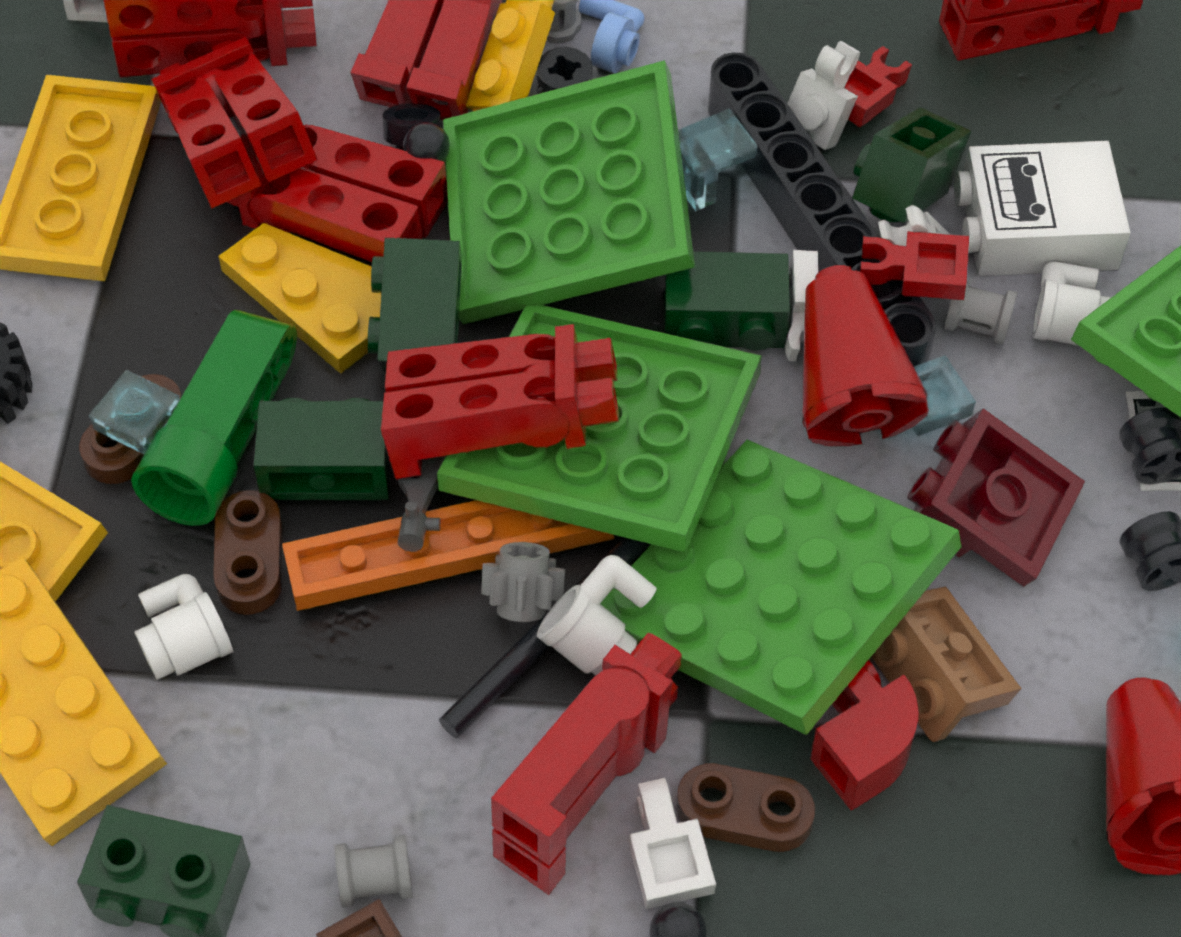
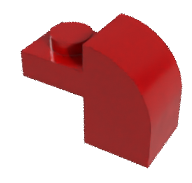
M869 660L833 702L832 706L839 715L816 728L810 758L851 811L887 789L898 779L908 761L918 724V702L914 689L906 676L902 675L882 688L879 674Z

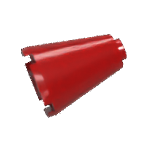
M835 265L822 269L815 275V280L810 282L805 289L802 423L806 428L808 439L812 443L824 446H855L862 444L860 433L880 429L882 439H886L916 426L928 415V394L867 277L862 272L854 271L846 265Z
M1145 677L1133 678L1121 684L1109 696L1106 703L1107 840L1115 851L1117 860L1123 867L1143 874L1174 875L1181 873V701L1173 689L1163 681Z

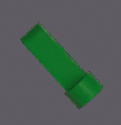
M236 309L230 312L167 424L156 433L133 473V489L139 499L152 511L168 520L184 525L199 526L213 520L238 472L237 464L257 429L259 401H272L291 365L297 343V330L294 325Z

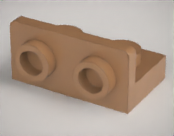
M946 586L925 591L871 656L889 683L902 675H905L909 680L918 702V724L932 742L945 739L963 717L1008 705L1022 689Z

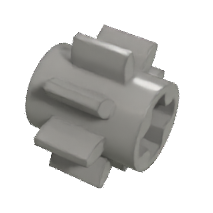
M530 542L509 543L500 548V554L496 555L495 563H483L481 594L490 596L489 604L492 606L497 605V614L502 618L517 622L540 620L546 614V610L551 609V601H558L564 594L565 569L556 568V559L549 558L550 551L546 547Z

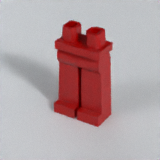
M103 0L119 78L159 74L160 70L177 62L183 65L211 52L213 46L229 39L235 42L246 37L258 60L263 62L270 58L271 66L288 65L287 48L317 46L314 8L283 10L284 8L312 7L313 0Z
M388 0L366 53H358L350 72L359 99L387 107L409 103L430 105L440 111L441 121L466 114L469 109L466 107L475 74L478 70L492 23L502 0ZM379 85L393 88L394 91H386L380 88ZM432 99L448 102V105H440Z
M943 0L939 23L957 61L1082 34L1090 31L1094 26L1098 34L1113 32L1119 14L1140 10L1143 0Z
M246 37L235 42L231 39L213 46L210 53L183 65L177 62L160 70L159 76L151 79L171 124L181 139L211 208L262 186L244 144L230 118L234 119L247 141L268 183L318 160L297 109L254 55L251 44Z
M305 124L304 127L318 160L268 183L254 153L241 134V140L250 160H252L251 163L262 186L227 202L238 206L243 225L254 229L265 223L287 233H296L372 262L373 256H384L385 238H427L448 202L445 162L432 158H416L404 150Z
M574 324L556 326L555 337L549 334H530L388 351L381 433L395 478L400 479L421 475L422 459L522 442L533 447H549L559 443L564 438L567 449L586 446V426L619 422L618 401L614 381H618L617 363L612 339L605 338L578 342Z
M647 633L631 654L614 645L603 658L602 671L588 683L491 797L492 826L494 827L492 829L493 857L547 895H550L566 874V847L564 846L566 845L567 838L616 776L631 773L640 765L644 757L645 748L655 754L666 740L669 708L677 699L678 686L671 677L681 666L682 654L676 648L652 633Z

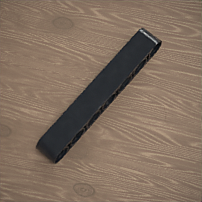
M732 52L718 57L711 67L708 102L710 118L797 250L818 251V272L835 265H846L852 270L860 272L861 262H881L874 258H862L863 236L878 238L879 236L760 63L754 57L745 53ZM889 280L884 284L878 285L870 284L915 371L921 377L927 369L935 335L936 322L932 313L921 297L902 295L903 280Z

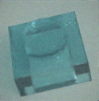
M946 355L914 367L927 391V404L929 408L928 415L916 426L912 427L917 437L947 426L954 420L960 421L973 415L976 401Z
M126 370L91 412L89 417L94 430L145 454L156 433L167 424L180 399L179 395Z

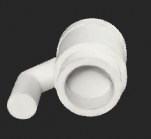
M1057 261L1049 262L1044 266L1041 290L1033 323V339L1077 345L1071 338L1079 321L1111 298L1100 295V290H1095L1099 269Z
M609 555L602 559L581 585L573 586L560 597L543 619L537 631V637L547 646L553 647L584 673L592 672L594 675H597L602 671L603 658L614 645H617L629 654L637 645V640L625 631V624L600 603L615 588L636 606L642 608L651 600L657 588L623 559L615 555Z
M181 574L138 594L148 618L159 614L151 618L152 624L134 631L156 680L173 672L179 676L213 659L222 658L233 652L229 637L207 592H203L194 576Z

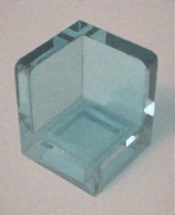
M730 108L678 130L686 198L693 209L697 211L716 203L718 172L756 156L757 144Z

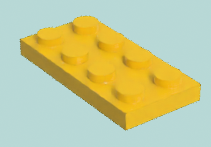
M46 75L0 205V270L96 281L106 280L161 105V100L154 86Z
M21 555L0 570V773L42 838L53 846L104 810L106 805H111L167 765V762L33 568Z

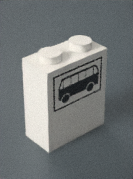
M1109 141L969 146L964 170L955 172L956 206H965L966 217L963 220L962 236H969L968 253L974 254L978 276L1040 274L1044 266L1052 261L1099 269V271L1119 270L1130 237V228Z

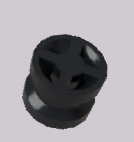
M557 47L546 51L541 56L536 70L537 94L592 80V61L587 54L571 47Z
M1159 407L1141 412L1124 423L1120 429L1119 437L1123 447L1128 452L1133 453L1135 457L1132 461V469L1140 483L1148 485L1158 484L1181 476V417L1166 407Z
M1167 511L1149 515L1138 520L1123 532L1119 543L1126 557L1136 560L1138 568L1135 574L1143 589L1148 591L1161 590L1181 582V519L1177 513Z

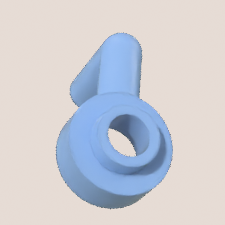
M580 0L579 13L602 20L592 46V66L612 73H617L623 64L629 66L633 62L639 47L640 35L636 32L644 23L643 12L638 8L614 0Z

